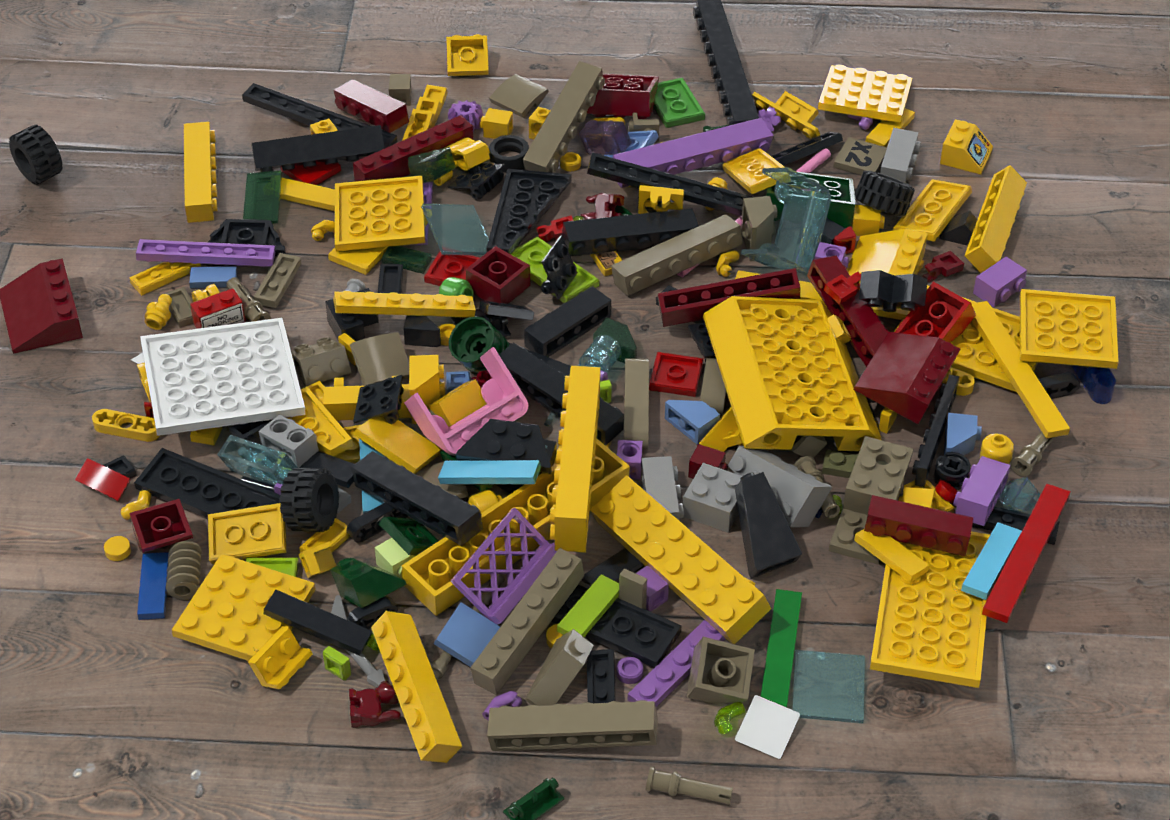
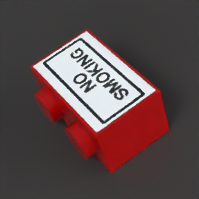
M233 288L190 303L193 323L197 329L245 322L242 300Z

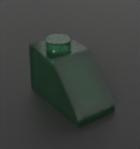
M451 147L408 157L411 177L422 176L423 183L434 181L456 168Z
M606 318L593 334V351L624 364L625 358L636 359L637 347L628 326Z

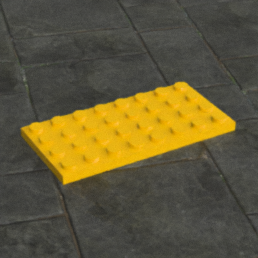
M971 532L966 556L899 542L929 564V571L910 583L892 568L885 565L870 670L979 688L987 616L982 615V611L987 599L984 600L965 593L961 589L964 580L990 534Z

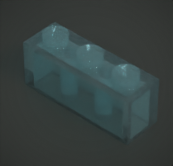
M229 435L217 454L231 471L272 485H276V483L283 485V480L287 477L288 472L298 468L286 453L233 435Z

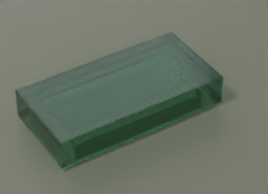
M389 246L382 256V264H403V269L424 274L432 261V254L401 246Z

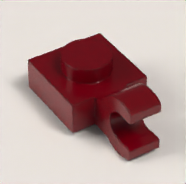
M948 251L933 257L932 263H928L924 267L928 273L923 274L922 277L928 279V282L935 280L939 274L947 277L962 271L965 263L953 252Z

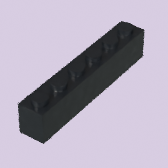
M381 125L254 142L251 144L255 171H260L261 174L272 173L275 168H282V171L294 170L297 165H303L304 168L315 167L318 162H325V165L338 163L340 159H346L347 162L358 161L361 156H369L385 149Z
M693 208L567 221L563 222L561 236L568 246L570 256H582L612 251L652 248L699 227Z
M513 342L499 356L520 390L561 417V412L566 411V409L562 408L563 393H568V391L564 390L566 375L549 366L544 360L532 355L526 348L520 347ZM600 397L596 438L606 446L624 430V413L617 407H613L603 401Z
M372 451L351 467L356 487L460 546H463L483 530L482 515L476 506L470 505L458 496L446 492L440 486L426 481L423 477L408 471L405 467L395 464L385 456Z

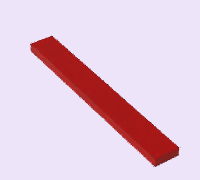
M1050 484L1045 485L983 607L982 615L1008 623L1070 497L1071 491Z

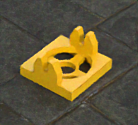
M640 185L638 214L648 213L645 207H653L657 212L668 211L669 209H683V189ZM658 201H662V208L657 206Z

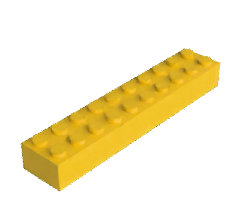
M597 438L590 509L626 475L629 476L630 466ZM555 464L551 467V474H540L535 484L523 485L482 512L483 530L463 546L444 537L402 565V577L407 584L405 587L435 616L461 600L465 596L450 581L513 508H516L548 541L550 539L551 524H555L550 523V509L553 507V504L556 505V503H552L553 487L555 488V485H558L554 484L555 468L560 466V464ZM512 518L509 522L510 533H520V524ZM504 537L495 538V551H505ZM510 537L511 551H521V538ZM527 538L528 552L540 546L533 538ZM481 555L479 557V569H490L489 555ZM495 555L496 569H506V556ZM512 556V564L520 560L522 556ZM466 573L461 581L468 588H475L474 573ZM480 574L481 585L491 579L490 574Z

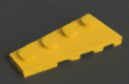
M308 387L301 389L305 405V415L286 418L294 420L306 429H311L317 437L318 448L328 455L336 456L354 446L352 438Z

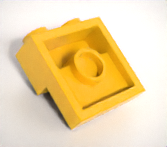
M454 35L446 37L448 76L489 75L487 35Z

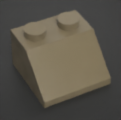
M770 196L743 199L741 234L750 262L755 261L772 244V235L776 233L773 221L774 218H777L776 205H772Z
M702 637L694 647L687 698L711 704L746 702L749 696L755 649Z

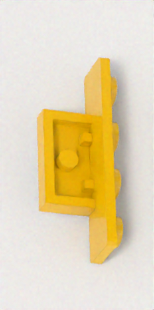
M786 91L776 103L756 92L752 94L755 101L754 104L759 110L765 109L767 111L768 107L775 108L777 112L775 116H780L790 128L794 130L796 128L799 129L809 139L820 136L818 128L811 124L819 114L818 110Z
M732 407L699 442L700 445L722 452L728 447L743 445Z

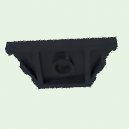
M226 219L217 230L210 234V240L207 242L275 246V257H278L279 253L286 254L285 246H282L279 235L274 231V226L270 220Z
M490 419L456 453L457 461L539 460L541 464L540 473L551 474L552 472L540 427L534 424Z

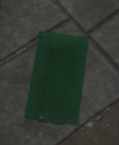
M281 170L247 173L243 219L270 220L272 224L278 223L282 181Z

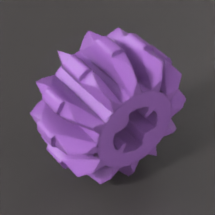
M468 100L452 104L448 112L449 120L462 115L473 125V131L474 129H480L481 118L484 116L481 105L476 104L475 101L468 102Z

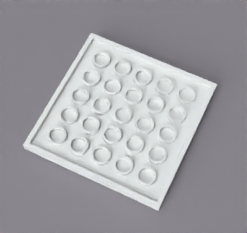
M282 318L140 336L157 436L268 421L276 418L279 414L285 418L305 415V405Z

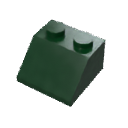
M354 558L343 559L337 563L338 566L330 569L340 596L360 608L407 585L404 579L382 568Z

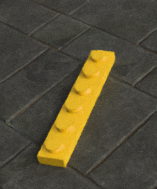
M334 291L333 298L335 313L475 317L476 311L473 297L466 295L449 296L442 294L421 295L418 293Z

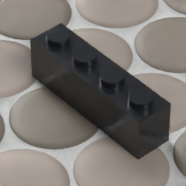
M593 286L581 292L578 296L565 302L556 310L546 314L543 318L524 329L525 347L530 351L550 357L610 318L611 299Z

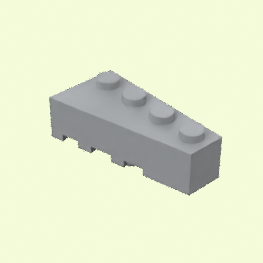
M739 446L728 464V467L735 474L741 476L754 472L755 475L764 472L790 527H809L832 489V486L822 483L816 480V477L798 470V467L783 462L781 458L765 449H745L744 446Z

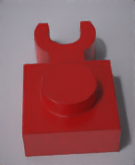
M572 215L553 220L550 226L542 225L537 227L539 238L545 242L550 241L552 238H556L557 241L559 236L562 235L563 222L573 221Z

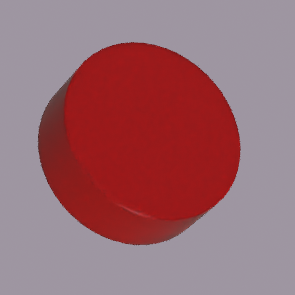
M940 480L935 487V491L939 496L949 503H954L958 491L953 486Z

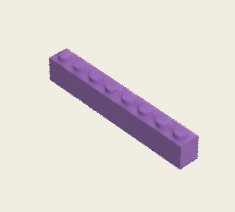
M762 118L615 154L613 158L675 175L727 162L759 148L767 151L774 135ZM618 183L621 188L629 186L626 184Z

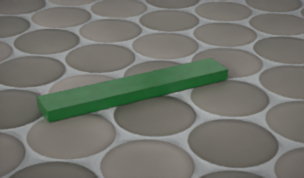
M776 589L761 697L787 708L802 592Z

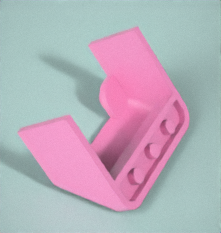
M494 347L480 357L492 377L483 384L481 389L486 405L448 427L442 417L431 415L418 392L404 402L423 434L449 455L456 456L457 451L490 419L513 422L523 416L528 410L527 399Z

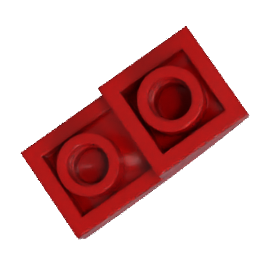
M87 458L75 481L119 502L131 479Z

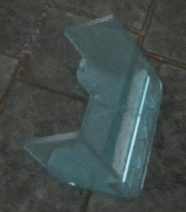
M789 167L763 168V174L777 180L775 196L780 202L784 203L775 243H764L760 249H742L741 254L766 266L784 270L796 268L798 273H808L821 242L831 202L830 191Z

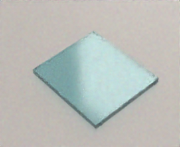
M422 204L421 208L442 255H485L487 253L486 247L489 238L474 205Z
M795 650L792 710L800 713L799 718L863 723L865 656Z

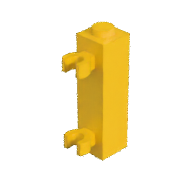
M344 377L334 378V387H324L323 397H319V401L336 421L354 420L359 390L364 386H344ZM402 384L404 393L401 396L402 403L401 409L398 411L399 418H411V413L404 403L410 398L409 384Z

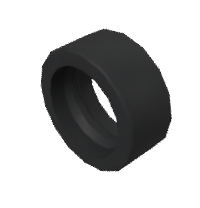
M504 135L495 138L489 146L490 163L505 164L501 169L505 173H507V169L523 170L525 168L523 158L529 149L528 142L515 135ZM506 151L519 153L516 156L510 157L500 155V153Z

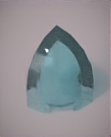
M1027 477L1007 483L1001 493L1000 503L1009 510L1026 512L1035 506L1041 494Z

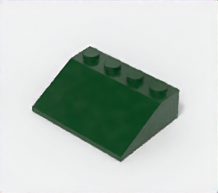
M790 171L791 179L765 189L764 196H770L772 205H776L777 218H774V221L781 219L789 220V222L794 224L802 222L813 224L826 217L844 228L852 226L856 204L854 184L851 178Z

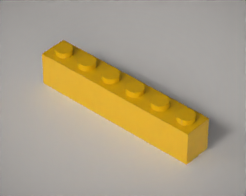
M210 122L184 124L185 211L188 223L214 221V212L218 211L217 198H214L217 197V186L214 184L217 183L216 158L212 157L216 156L215 130L210 129Z
M1011 165L993 175L964 255L980 273L1001 260L1002 254L1006 249L1007 239L1011 234L1012 225L1015 222L1016 213L1020 208L1021 199L1025 194L1024 190L1027 182Z
M385 611L371 629L419 757L422 761L447 763L462 748V744L412 616Z

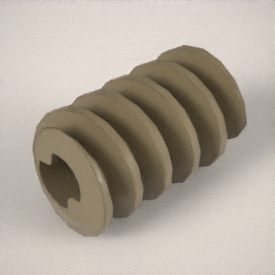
M182 541L174 544L169 550L166 590L169 595L176 599L190 600L199 588L202 550L198 544L191 541Z

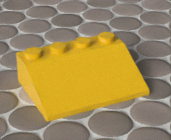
M905 228L860 236L847 267V272L850 276L855 272L861 274L864 271L882 270L892 275H917L920 262L925 254L928 233Z

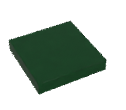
M383 517L379 523L408 555L417 556L439 541L423 524L414 519Z

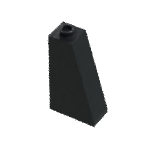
M754 472L742 476L740 478L741 481L735 488L748 574L751 579L792 564L802 555L801 549L764 472L756 475Z

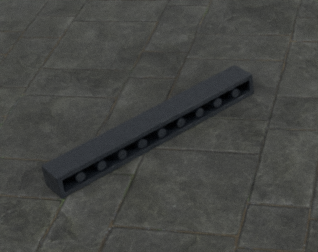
M697 0L696 7H693L694 19H697V30L700 31L701 42H704V53L708 54V66H712L711 75L712 79H715V89L719 91V102L723 104V115L727 117V126L758 119L759 116L722 1Z

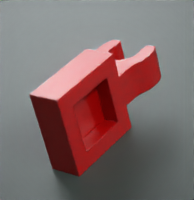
M855 272L848 278L841 274L826 283L824 291L840 305L856 295L857 290L860 289L861 274Z

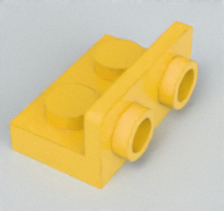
M282 626L248 663L262 686L281 689L306 664V661L313 653L311 649L300 647L290 628Z

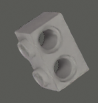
M280 414L259 431L262 447L265 451L272 453L297 468L319 451L316 441L317 437L311 429H306L294 420L287 419Z

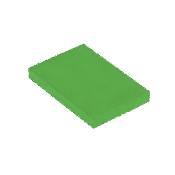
M683 78L658 83L653 107L666 128L705 120V112Z

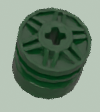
M477 316L469 317L459 322L452 330L449 338V350L452 356L475 376L480 371L487 370L480 359L483 354L494 347L500 355L510 346L507 339L485 318Z

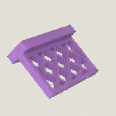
M513 508L450 582L487 619L495 624H500L526 594L557 552L555 551V542L550 544L516 508ZM512 518L520 524V533H510L509 522ZM496 537H504L505 551H495L494 540ZM510 537L521 538V551H511ZM527 538H533L540 545L535 552H528ZM481 555H489L490 569H479V557ZM495 555L506 556L507 570L496 569ZM512 556H522L523 567L520 570H513ZM466 573H474L475 588H468L461 581ZM480 574H490L491 588H481ZM497 574H507L508 585L505 588H497ZM481 592H492V604L489 608L482 602Z

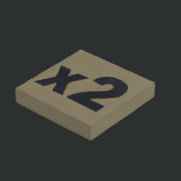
M848 137L834 161V168L862 175L863 171L878 173L887 148Z

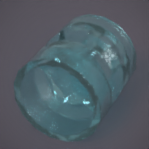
M597 336L580 357L579 366L601 367L600 370L607 373L621 356L620 345L609 336Z

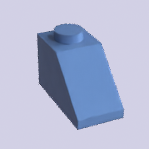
M668 400L665 402V419L697 445L720 420V414L716 409L711 408L703 401Z
M948 413L945 427L944 455L945 452H956L965 456L974 450L975 441H980L982 426H977L978 416Z

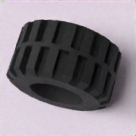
M32 125L9 138L13 160L23 176L31 183L38 185L61 173L63 167L60 152L52 137L41 126Z
M863 171L855 192V198L859 202L877 210L896 216H905L915 189L907 183L874 171Z
M294 468L290 470L287 477L284 478L283 486H281L280 511L286 526L291 528L292 531L324 532L329 530L330 526L334 524L339 508L338 485L335 482L334 475L325 468Z

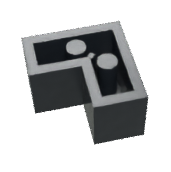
M882 270L861 272L859 299L868 302V306L882 307V310L885 312H896L897 309L914 311L915 307H925L928 279L916 274L892 275Z
M367 288V289H363V290H360V291H357V292H364V293H366V292H371V291H370L369 288ZM334 300L325 301L327 321L337 340L338 336L343 333L349 335L355 341L365 339L364 327L379 323L378 314L335 313Z

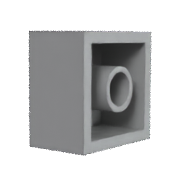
M702 463L683 496L684 517L729 533L739 515L735 488L741 481L740 478L742 476Z

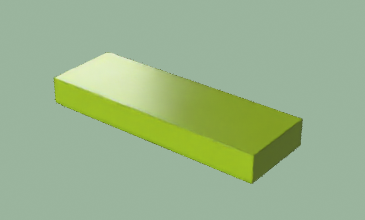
M601 574L557 625V632L564 635L574 629L585 637L619 597V583Z

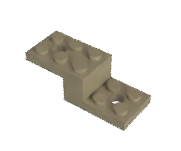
M865 436L846 486L843 510L829 544L830 552L879 564L880 560L854 541V535L865 528L872 495L899 500L900 490L913 456V448ZM878 461H885V462H887L888 464H886V465H881V464H878L877 462H878Z

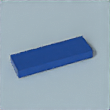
M169 552L145 553L142 555L137 610L138 620L165 618Z

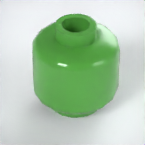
M448 277L439 287V294L466 295L473 297L474 294L472 286L467 280L456 277Z

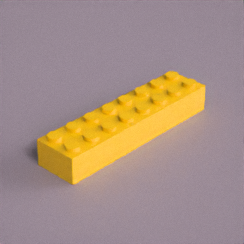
M571 366L570 376H565L564 390L568 391V393H563L562 408L566 409V411L561 412L560 427H564V429L559 430L558 445L562 447L557 449L556 464H560V466L555 468L554 484L558 485H555L552 491V503H556V505L553 504V507L550 509V523H555L551 524L550 540H555V551L561 548L569 552L586 553L600 405L601 367Z
M626 475L590 509L601 527L641 563L655 571L669 584V588L731 644H736L771 610L765 595L629 476Z

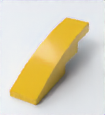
M433 85L426 86L423 97L420 96L416 109L412 110L403 140L435 126L448 93L447 88Z

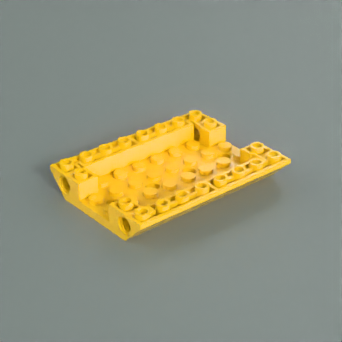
M732 296L704 313L705 325L745 449L792 450L797 435L833 436L838 451H860L865 436L882 440L866 396L853 390L859 380L846 344H843L836 338L827 320L832 314L821 300Z

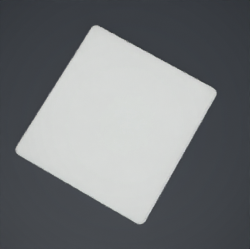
M755 695L735 740L781 759L800 713Z

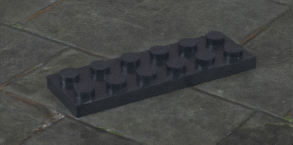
M164 448L160 449L134 482L137 490L149 491L152 496L167 502L180 499L184 509L208 518V514L280 503V495Z
M580 581L551 622L559 624L591 585ZM617 598L585 637L626 656L637 658L642 663L655 668L663 660L680 635L682 625Z

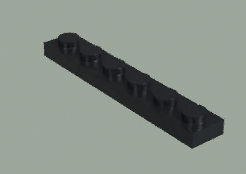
M949 375L947 383H942L939 397L942 398L936 399L934 407L936 414L932 413L929 421L931 429L926 428L923 439L925 445H920L918 451V458L920 460L914 461L912 474L916 475V486L925 487L946 426L948 413L951 412L957 395L959 376Z

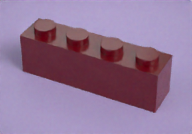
M352 79L334 89L335 104L339 109L374 126L381 125V129L389 133L409 123L405 103Z
M872 495L864 531L871 532L875 536H891L899 542L966 556L973 517Z

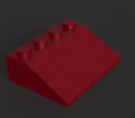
M603 74L605 84L602 90H599L596 94L593 106L588 108L587 114H593L595 117L614 115L615 118H625L626 116H633V113H637L638 119L650 117L655 102L659 76Z
M63 258L39 263L0 289V301L13 354L83 338Z
M889 332L853 390L919 424L961 349L937 337Z

